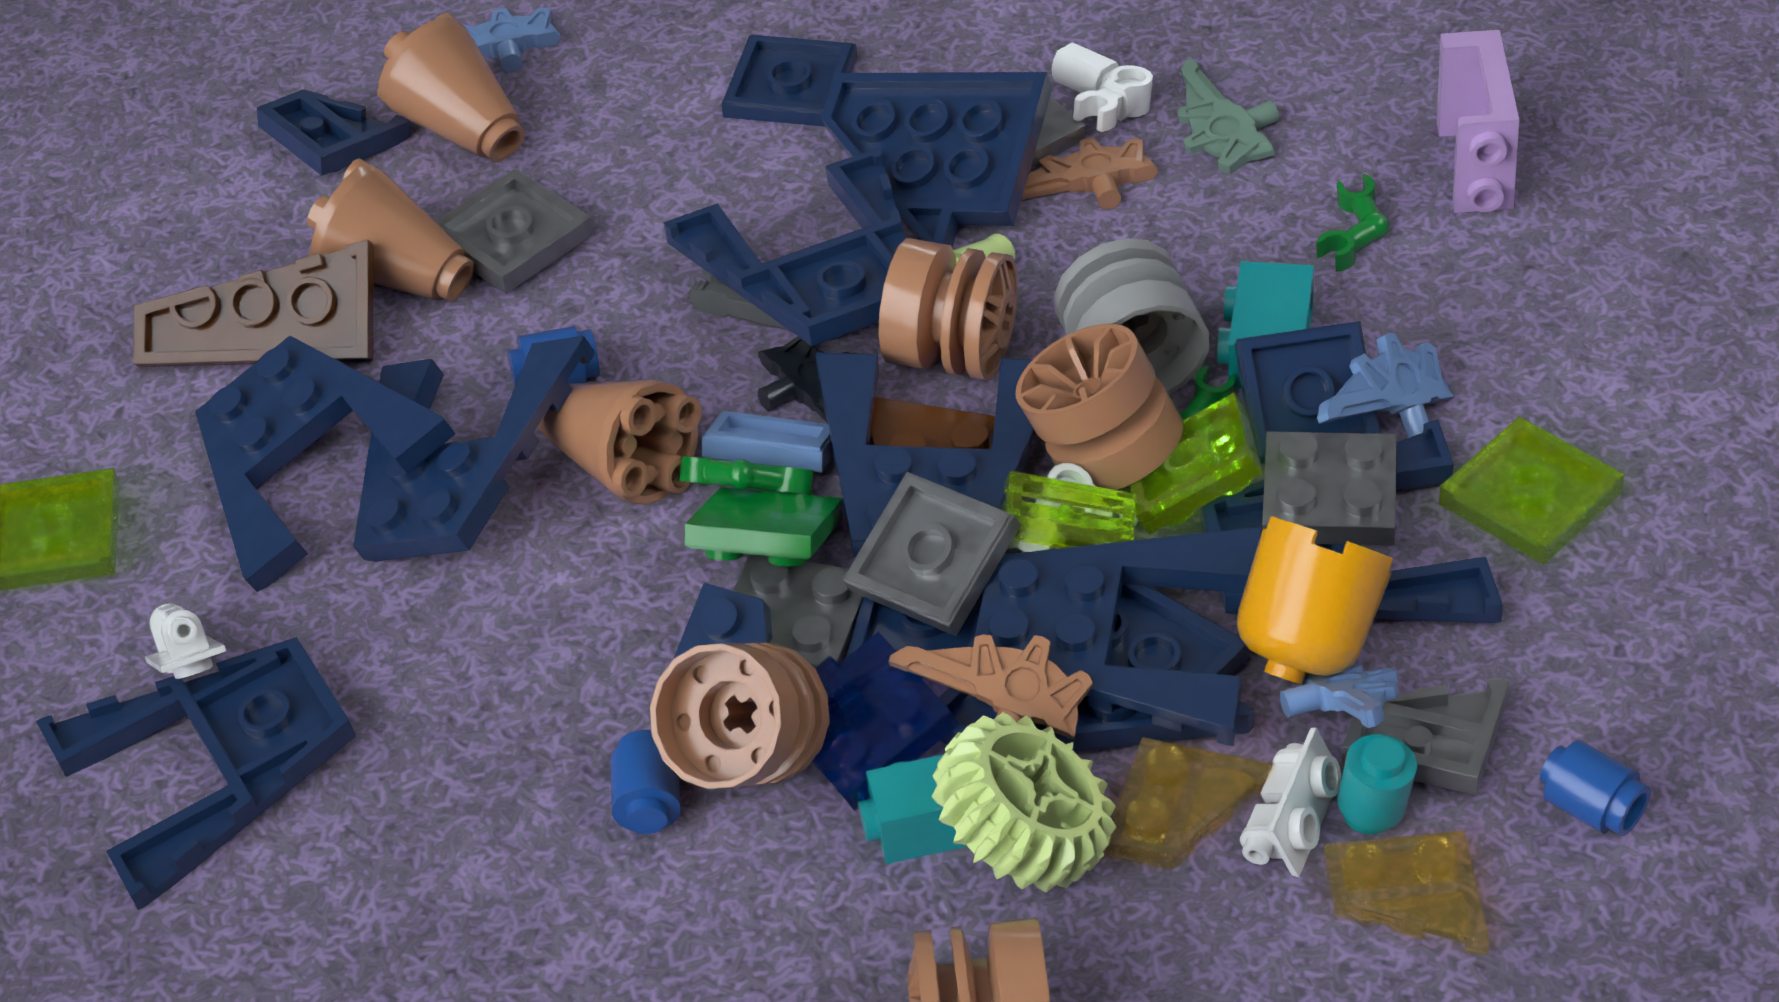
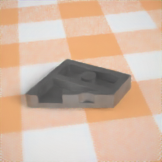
M1503 678L1487 679L1486 691L1449 695L1446 685L1419 688L1410 694H1399L1397 698L1385 701L1382 707L1385 721L1371 728L1365 727L1360 719L1353 716L1342 745L1341 764L1345 765L1350 746L1359 738L1372 734L1388 735L1404 742L1414 753L1417 760V771L1414 781L1477 795L1509 698L1510 680Z

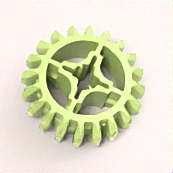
M1004 712L995 719L982 716L975 723L967 726L962 733L958 732L945 747L946 752L938 761L937 769L932 775L937 783V787L931 797L937 804L943 807L938 820L943 824L954 827L956 835L953 843L967 845L975 854L973 863L983 860L992 866L996 879L1008 874L1013 877L1020 889L1023 890L1034 883L1038 889L1045 893L1055 885L1067 888L1073 881H1078L1087 870L1091 871L1104 856L1103 851L1109 845L1111 834L1116 829V825L1110 817L1116 806L1109 798L1103 795L1108 783L1103 779L1093 776L1090 771L1093 761L1081 759L1073 751L1074 742L1064 744L1055 737L1051 726L1044 730H1039L1028 716L1016 722L1010 715Z

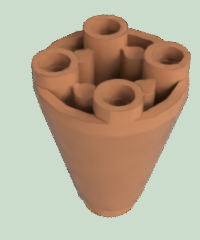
M441 14L435 20L429 21L411 33L401 31L388 41L384 48V56L388 60L384 64L379 79L377 96L393 112L479 157H489L493 162H501L519 149L525 137V130L520 126V118L472 35L452 14Z
M360 158L350 164L342 182L330 197L327 195L320 196L309 211L307 225L315 230L312 235L311 249L308 256L318 253L321 255L346 249L350 244L369 240L374 246L375 285L433 300H439L442 297L449 302H453L465 291L472 278L474 262L466 257L465 250L387 173Z
M656 380L569 384L573 390L560 410L551 411L549 408L537 426L544 437L619 499L647 505L662 500L670 492L674 494L683 493L690 486L691 482L679 481L682 456L694 457L698 444V424L702 416V407L695 397L686 395L678 386Z

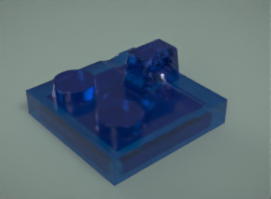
M879 631L841 663L838 664L832 656H828L815 667L828 696L829 725L822 749L812 762L854 811L858 808V801L870 798L866 771L887 767L897 762L917 760L959 725V722L948 707L918 675L889 665V658L896 650Z

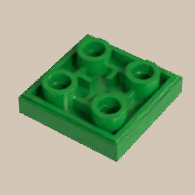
M720 487L685 523V546H689L691 549L705 550V555L714 560H736L742 558L744 554L768 556V562L777 566L802 565L806 563L807 559L812 557L843 519L842 498Z

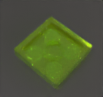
M1235 393L1183 420L1182 436L1173 452L1153 472L1130 485L1136 517L1148 535L1165 526H1176L1185 522L1198 508L1222 495L1230 496L1242 491L1250 484L1252 479L1263 474L1247 411Z
M1519 416L1440 486L1439 505L1544 565L1623 492L1624 474Z
M114 468L0 484V590L116 574L120 485Z

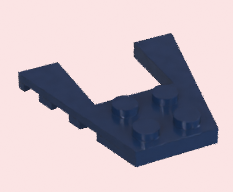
M879 148L825 166L828 186L862 227L861 229L761 263L717 203L663 222L666 240L673 248L811 346L825 341L836 340L844 334L879 322L883 287L890 263L898 246L905 240L899 211L895 206L888 173L885 172L882 153Z
M288 336L275 348L263 354L259 361L229 385L218 390L209 401L195 411L242 575L256 592L267 588L308 554L257 488L350 412L354 411L406 473L410 472L456 434L441 415L292 336Z
M584 336L532 343L495 437L443 444L410 472L406 473L371 432L353 548L366 561L377 562L469 551L510 488L504 480L515 461L527 460L540 440L536 437L534 431L549 408L551 411H559L573 390L567 382L579 361L582 364H589L594 357L595 351ZM425 359L383 366L379 383L430 409L444 374L433 359Z
M816 352L817 374L823 395V405L832 441L835 466L839 476L853 557L858 555L906 472L1006 511L1009 504V492L1016 477H1021L1028 462V450L1036 435L1035 430L1016 399L1018 380L1033 359L1001 358L992 449L869 445L879 377L878 354Z
M1439 420L1424 423L1423 433L1396 442V491L1453 482L1454 463ZM1264 480L1201 501L1200 521L1203 532L1259 527L1262 533ZM1314 544L1341 554L1345 547L1342 544ZM1485 556L1390 571L1392 572L1374 619L1500 623L1502 620L1503 604ZM1220 591L1225 613L1238 614L1243 593Z
M1252 527L1004 554L985 586L974 639L982 634L992 635L995 647L1024 650L1034 635L1043 636L1051 644L1048 659L1056 664L1067 677L1080 670L1090 676L1093 686L1086 694L1088 706L1113 712L1115 705L1152 715V724L1178 732L1183 731L1184 725L1216 733L1217 743L1234 746L1241 697V676L1110 666L1109 661L1123 584L1244 593L1261 537V528Z
M297 637L217 662L216 665L219 671L186 682L182 678L175 679V676L155 682L158 691L123 702H119L117 696L113 695L87 703L86 706L89 713L57 723L52 715L36 721L67 777L120 752L187 716L225 780L227 786L106 851L138 910L144 908L173 887L356 737L348 717Z

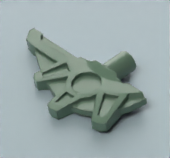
M1192 58L1186 60L1181 68V74L1186 85L1187 106L1180 107L1177 112L1179 122L1190 124L1192 134L1183 140L1185 150L1190 154L1206 151L1210 155L1218 157V169L1229 174L1250 161L1275 156L1272 143L1263 133L1257 132V130L1279 121V112L1274 102L1268 100L1245 110L1241 105H1235L1229 99H1225Z

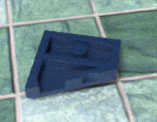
M305 89L257 107L258 127L321 176L337 172L343 167L350 165L356 159L360 158L363 160L397 146L411 137V121L403 116L395 115L388 123L366 118V106L348 101H335L326 95Z

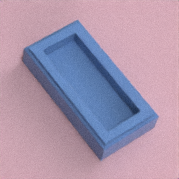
M722 411L702 436V457L730 461L744 459L750 463L814 470L815 472H823L833 457L829 426L825 423Z

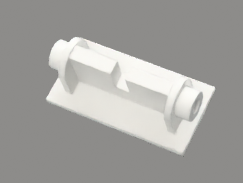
M172 603L163 604L157 607L151 614L150 629L158 652L145 656V659L149 665L161 673H174L175 679L203 672L213 667L211 656L226 651L222 643L207 635L205 636L201 621L194 613L184 610L179 605Z
M1310 728L1303 745L1291 743L1276 753L1272 768L1260 793L1265 803L1276 804H1256L1248 824L1240 836V842L1243 846L1242 854L1248 861L1263 865L1270 858L1283 859L1291 875L1300 877L1310 850L1314 849L1319 841L1321 823L1332 797L1338 794L1342 775L1337 759L1331 755L1317 728Z

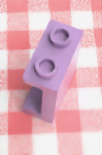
M1500 30L1443 33L1440 35L1437 127L1439 137L1456 136L1453 185L1454 213L1491 212L1493 210L1514 208L1519 116Z

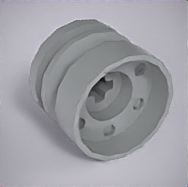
M1130 238L1103 243L1079 256L1062 274L1054 293L1055 313L1066 335L1099 324H1118L1129 328L1135 334L1155 371V378L1161 381L1168 394L1182 388L1201 369L1209 351V331L1196 305L1189 296L1188 289L1181 279L1174 262L1164 248L1149 240Z

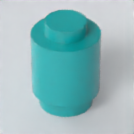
M1372 734L1359 738L1350 746L1339 786L1337 803L1344 821L1356 832L1369 835L1379 834L1396 826L1404 818L1417 771L1416 757L1404 742L1392 736Z

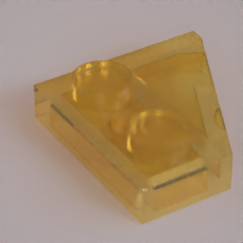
M1142 737L1112 819L1116 829L1111 834L1109 845L1105 848V856L1168 870L1175 869L1195 851V846L1200 839L1213 835L1232 818L1231 810L1254 790L1259 794L1261 793L1271 770V764Z
M1465 831L1324 844L1323 860L1335 916L1363 924H1383L1396 933L1421 940L1424 932L1465 943V952L1475 955L1489 953L1490 939Z

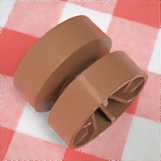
M1099 324L1089 326L1060 338L1045 348L1029 363L1016 386L1017 402L1036 434L1045 441L1046 450L1054 464L1072 463L1082 467L1088 472L1093 484L1104 490L1103 493L1129 486L1153 472L1172 454L1182 436L1183 420L1164 385L1155 378L1154 368L1135 334L1129 328L1122 325Z

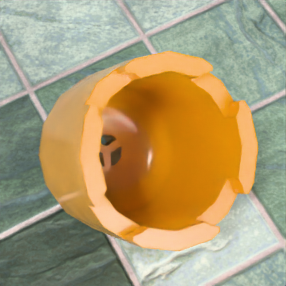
M1270 516L1267 528L1262 530L1238 609L1237 627L1240 638L1248 649L1268 659L1264 672L1302 685L1306 673L1320 676L1343 673L1355 663L1361 653L1392 572L1389 570L1394 558L1346 541L1342 554L1314 545L1318 531Z

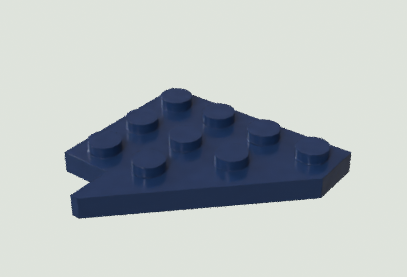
M1047 72L835 73L821 119L828 132L849 157L879 148L882 153L885 172L888 173L895 206L899 211L901 220L918 240L947 244L953 248L959 225L1014 226L1053 85Z
M1123 584L1109 661L1110 666L1234 675L1249 660V649L1236 634L1149 586ZM949 687L922 712L923 728L925 732L948 745L958 732L962 733L967 726L975 723L982 716L995 719L997 713L992 706L978 700L977 697ZM1087 696L1077 706L1078 721L1075 739L1054 733L1055 737L1064 744L1074 742L1073 751L1217 736L1216 733L1184 725L1182 732L1152 724V715L1115 705L1113 712L1088 706ZM1242 701L1239 704L1235 734L1249 733L1255 727V709ZM1034 723L1035 727L1039 730L1047 728L1043 724Z

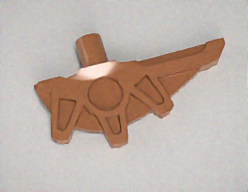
M1086 138L1080 140L1079 152L1062 158L1052 155L1043 157L1039 161L1040 168L1028 174L1021 200L1065 191L1069 193L1085 191L1088 193L1094 192L1101 208H1115L1121 201V195L1117 187L1128 182L1138 183L1152 180L1158 174V168L1144 155V144L1141 139H1128L1122 147H1102L1094 138Z
M982 634L975 637L973 647L927 651L919 647L906 646L891 654L889 658L890 666L977 697L978 700L993 707L997 713L996 717L1004 712L1017 722L1023 717L1028 716L1033 723L1043 724L1046 727L1051 726L1054 733L1074 739L1078 721L1077 706L1093 686L1090 676L1084 671L1080 670L1067 677L1056 664L1048 659L1051 644L1043 636L1034 635L1024 650L995 647L992 635Z

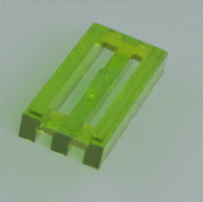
M1015 471L1009 472L1004 483V493H1007L1003 503V511L1013 514L1021 525L1013 540L1053 548H1069L1134 540L1136 494ZM1022 496L1062 504L1060 507L1026 502L1022 501ZM1084 508L1120 514V519L1087 513Z

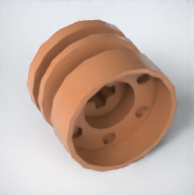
M906 238L898 246L883 287L878 335L880 352L885 362L930 370L941 355L943 367L948 374L963 375L967 370L970 378L992 380L999 369L1001 358L1004 357L1015 323L1018 278L1017 266L1013 256L991 252L986 257L982 250L967 248L956 264V256L951 245Z
M775 643L697 645L674 658L657 680L650 704L651 733L663 761L682 780L700 787L715 789L784 782L804 771L822 749L829 725L828 696L816 669L795 650Z
M1038 917L990 922L987 934V956L978 958L971 957L966 936L961 926L950 927L953 960L935 962L931 929L913 931L914 950L907 973L910 1002H1050Z

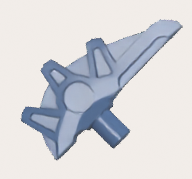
M500 8L492 12L491 21L474 27L463 24L472 35L484 58L499 57L501 68L508 73L518 71L522 67L521 53L532 48L554 46L561 40L559 32L552 25L553 16L549 8H538L530 16H512L506 8Z
M1387 333L1376 339L1378 356L1370 359L1367 355L1362 354L1351 360L1349 367L1353 375L1335 396L1320 404L1317 416L1319 424L1376 411H1389L1390 414H1400L1407 437L1409 438L1423 433V424L1429 422L1424 408L1425 404H1436L1454 398L1445 379L1442 377L1436 347L1430 343H1422L1416 346L1415 352L1403 348L1395 333Z
M1353 664L1343 673L1336 675L1320 676L1306 674L1302 685L1297 684L1298 687L1280 691L1281 707L1287 718L1319 709L1325 712L1329 710L1336 712L1345 711L1360 719L1365 727H1375L1385 721L1382 709L1385 701L1399 696L1397 673L1395 668L1363 671L1362 665Z

